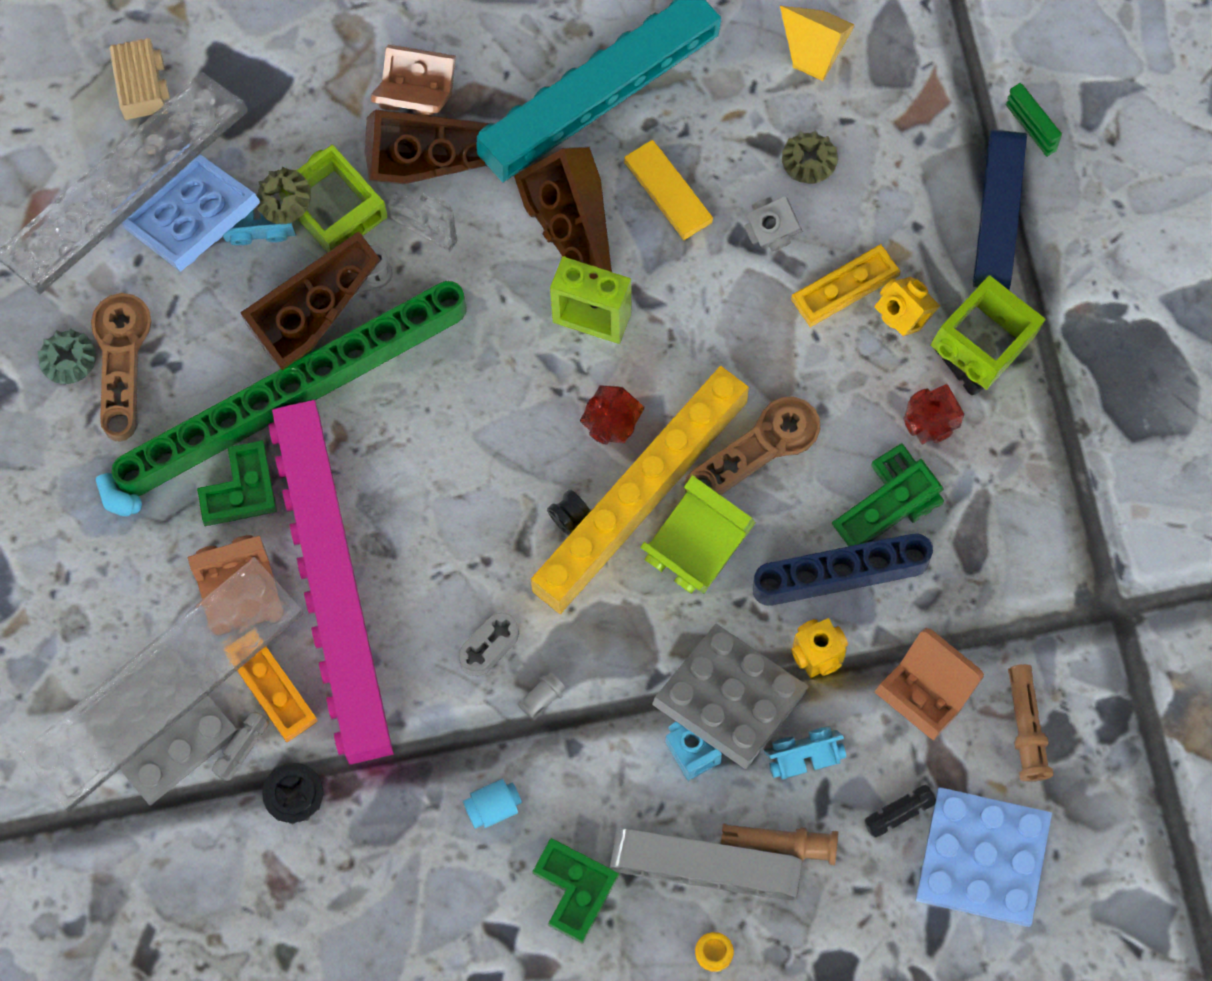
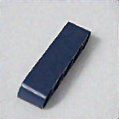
M991 129L986 159L973 287L978 288L990 275L1010 290L1027 133Z
M908 534L761 565L755 572L753 595L759 603L773 606L915 577L927 570L933 554V545L922 534ZM915 549L920 551L924 558L914 561L909 559L905 552ZM881 557L886 560L888 565L884 568H876L870 563L869 559ZM837 564H845L852 572L849 575L841 576L834 571L833 567ZM802 571H808L816 579L811 583H804L796 575ZM771 578L779 583V587L775 590H766L761 586L760 582Z

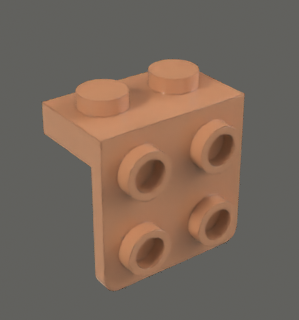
M388 44L385 48L383 79L371 93V102L378 103L379 107L385 110H399L401 107L413 109V113L417 115L433 116L434 113L441 111L452 96L456 55Z
M252 535L240 536L235 538L232 544L219 548L216 546L203 547L196 551L195 555L187 557L191 571L198 583L209 627L213 635H226L278 619L283 615V608L268 555L260 535L255 537Z
M924 628L901 663L880 683L874 693L934 741L959 714L983 679L984 674L972 661L967 659L932 629Z

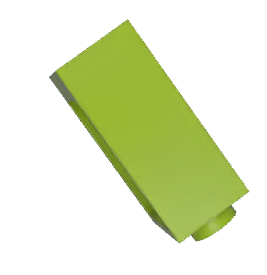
M333 144L324 150L321 149L313 153L308 162L296 170L306 178L310 189L335 171L362 201L361 204L326 230L319 225L307 210L298 219L327 253L358 231L364 236L388 218L385 202ZM281 187V192L279 193L282 202L284 197L294 195L287 192L284 187Z
M562 256L550 286L552 322L620 344L632 314L631 278ZM592 273L598 275L596 279H591L589 276Z
M989 275L940 327L930 346L937 350L941 357L949 360L966 373L970 380L980 384L987 390L1035 338L1046 319ZM975 307L1016 338L997 360H994L956 330L957 326Z

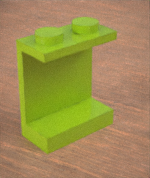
M692 475L684 486L687 493L649 544L644 541L640 548L648 553L644 560L660 572H663L667 567L678 576L674 582L692 594L695 589H698L705 594L756 522L752 517Z

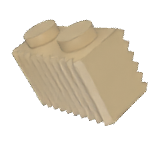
M149 38L111 45L110 53L119 106L124 119L129 120L166 112L164 101L170 100V94L166 79L160 80L159 71L165 70L161 50H154Z

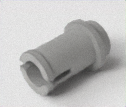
M551 672L546 677L542 675L540 677L541 682L522 701L517 703L532 720H535L556 697L559 699L563 697L562 692L566 687Z

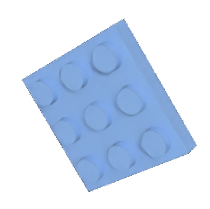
M198 153L125 215L120 222L128 232L181 272L213 243L220 240L228 230L245 218L261 202L253 191Z
M939 787L936 794V803L933 809L916 901L1030 927L1033 921L1052 812Z

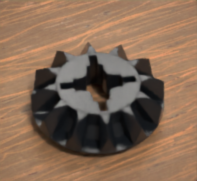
M289 763L276 768L267 777L262 791V798L267 811L277 821L292 825L297 822L308 821L316 811L320 810L324 796L323 785L317 773L310 767L299 763ZM300 784L299 791L306 801L294 799L291 804L288 803L287 805L288 797L280 787L294 789L296 785L299 786Z

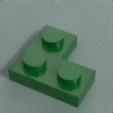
M263 440L227 447L233 481L197 488L202 521L205 527L277 512L267 452Z
M550 838L532 871L533 875L565 891L548 925L583 944L617 881L619 873Z

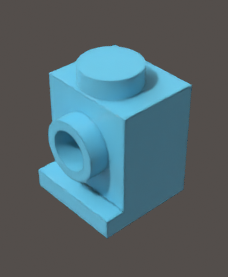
M674 722L669 726L671 733L666 735V744L687 781L721 763L722 753L678 722ZM695 737L699 744L695 748H689L685 745V740Z

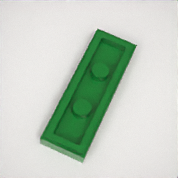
M919 459L834 520L832 525L848 547L872 542L944 490L943 486L925 462Z

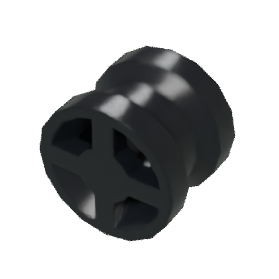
M571 489L563 494L561 502L558 504L553 503L547 508V512L552 520L568 536L591 511L579 495Z

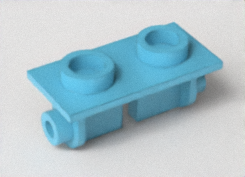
M253 209L245 218L223 235V238L226 242H231L232 245L242 246L251 244L252 240L266 239L268 242H283L289 236H296V232L292 223L275 224L267 220L261 213V219L254 220Z
M822 727L810 731L808 738L795 741L794 737H786L773 741L772 748L764 749L765 754L770 759L775 758L776 761L769 763L773 778L780 776L781 780L807 773L804 758L808 757L811 758L814 770L840 764V759L846 758V751L843 743L836 745V741L844 739L843 735L837 730L831 731V727Z

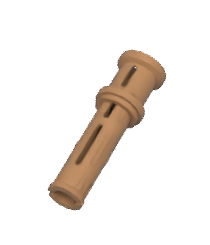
M1028 664L1015 665L1008 668L1018 728V736L1015 738L1014 745L1015 749L1019 750L1022 766L1019 778L1025 782L1041 781L1054 776L1053 768L1048 767L1045 747L1049 744L1048 737L1045 736V733L1041 732L1032 666Z
M723 823V834L721 835V844L793 855V857L801 859L802 862L807 858L825 860L829 862V865H835L839 831L824 834L807 832L806 828L800 827V829H796V832Z

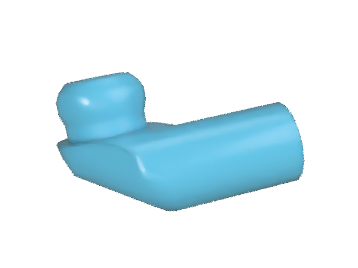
M111 473L96 477L95 480L102 504L108 512L120 516H130L140 512L142 508L141 498L136 494L129 495L128 493L118 491Z

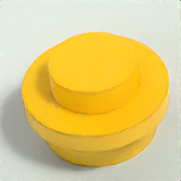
M710 932L703 935L695 947V957L698 964L710 972L724 970L730 965L734 956L732 942L727 936L718 932Z

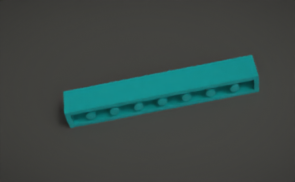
M673 0L668 8L659 14L653 13L648 16L643 24L634 31L624 32L607 49L596 51L589 58L588 62L579 68L569 69L562 76L561 80L552 86L541 88L533 99L524 105L514 106L507 113L506 117L496 124L490 123L486 125L477 136V154L500 181L504 183L718 37L722 17L706 0Z

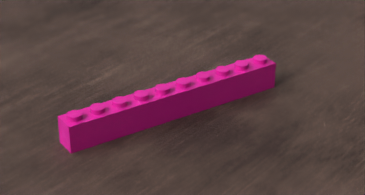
M312 400L272 409L274 422L268 423L272 444H279L281 455L275 457L279 477L287 478L289 489L282 490L287 512L294 511L296 522L289 524L294 545L301 544L303 557L297 558V564L301 579L308 578L310 591L304 592L308 613H315L318 626L311 627L316 649L323 648L325 661L319 662V668L323 684L330 683L333 696L326 697L330 718H338L340 732L334 733L338 755L345 754L349 765L393 755L316 402Z

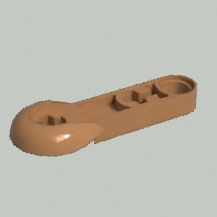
M119 293L108 296L97 305L93 311L91 327L93 335L102 351L101 427L108 438L120 442L129 439L136 429L138 351L149 334L151 316L150 310L143 300L133 294ZM124 314L129 323L124 322L125 327L118 328L113 320L116 319L118 321L117 316ZM118 382H123L124 386L128 388L121 392V402L124 406L117 405V397L111 390L117 388ZM116 415H124L128 418L126 428L120 432H113L109 429V421Z
M781 397L772 401L763 410L752 430L692 470L685 479V485L693 475L697 479H707L712 485L711 489L722 495L775 457L798 455L807 451L816 442L820 432V418L815 408L806 400L797 397ZM790 418V422H792V419L797 421L795 432L790 433V429L787 432L782 430L784 419ZM728 459L731 463L738 461L736 473L727 470L720 475V481L722 482L720 485L717 483L715 475L709 471L714 469L717 475L723 471L725 460Z

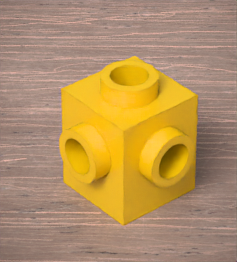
M911 276L900 280H890L881 289L880 295L882 297L874 306L881 314L885 324L896 329L903 337L920 331L940 307L928 294V288L925 284Z
M829 618L820 622L817 619H812L797 629L798 633L795 634L791 652L799 668H805L809 678L822 674V676L828 675L842 666L841 663L844 661L845 647L848 646V641L839 626L834 627ZM823 640L825 647H818L815 644Z

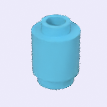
M503 778L469 793L470 798L462 801L474 829L480 826H484V828L490 827L518 814L516 806L522 803L514 783L506 785Z

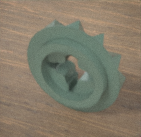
M72 328L69 331L63 332L56 330L53 336L49 339H44L41 350L37 351L41 371L48 379L59 384H71L82 380L91 372L96 361V351L91 340L85 333L81 334ZM72 348L71 352L76 360V363L73 360L70 361L68 359H64L62 362H60L61 357L58 354L57 350L59 349L67 352Z

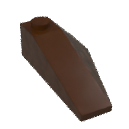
M374 110L367 116L364 152L369 181L408 184L487 166L486 163L477 154V136L490 123Z
M590 147L562 148L515 174L514 178L524 208L530 217L537 218L545 230L542 234L547 242H553L563 257L612 272L601 178ZM592 273L589 277L591 279H596L598 275Z
M358 231L240 313L247 327L265 352L283 370L314 348L378 265L380 258Z

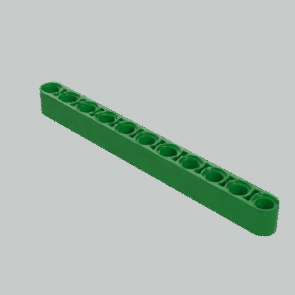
M453 281L441 282L298 359L285 369L276 371L121 455L113 463L111 471L119 489L129 495L136 494L141 496L226 450L227 447H231L268 427V423L274 422L272 409L317 400L457 324L466 314V303L462 287ZM447 299L457 301L455 305L450 307L441 305ZM415 316L426 317V320L419 324L410 322ZM384 333L395 334V336L388 341H382L379 339V337ZM353 350L364 351L357 358L347 357L348 353ZM321 367L332 368L331 372L326 375L315 374ZM290 384L301 385L295 392L287 393L284 391ZM259 401L269 402L262 410L252 409L253 405ZM225 419H236L235 424L231 427H220ZM194 436L204 437L203 441L197 445L188 444L189 440ZM161 454H172L167 462H156V459ZM133 470L139 471L138 476L134 480H123L128 472Z

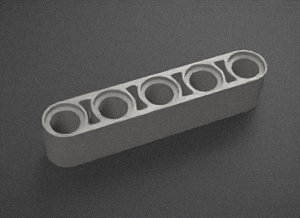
M631 829L616 830L610 869L623 874L787 901L797 899L802 860L789 855Z

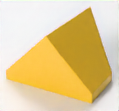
M779 5L793 68L824 81L851 34L854 24L824 10Z

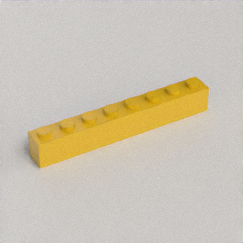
M720 365L531 578L532 592L561 615L747 404L749 386Z

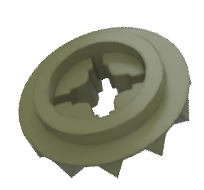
M816 130L812 133L800 131L797 136L788 139L782 150V164L785 171L793 179L802 183L812 184L821 182L831 176L837 166V147L830 142L829 136L823 137ZM818 149L816 153V161L814 159H809L808 161H804L802 163L804 158V150L810 153L813 150Z
M282 167V169L277 171H269V175L263 181H258L260 187L256 196L261 203L258 204L257 210L270 222L289 224L298 220L306 212L311 200V190L306 178L298 171ZM281 187H284L287 192L294 195L284 197L283 203L280 206V201L271 197V195L280 193Z

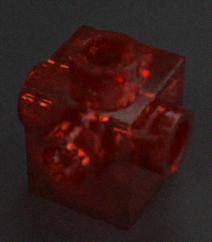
M945 384L932 391L926 388L913 394L910 397V401H908L903 419L908 432L912 436L917 435L920 443L923 445L929 441L939 443L953 434V430L961 427L965 414L949 385Z
M600 385L594 396L588 401L580 422L590 430L589 435L599 443L605 445L609 442L625 444L627 439L633 434L635 425L645 407L623 387Z

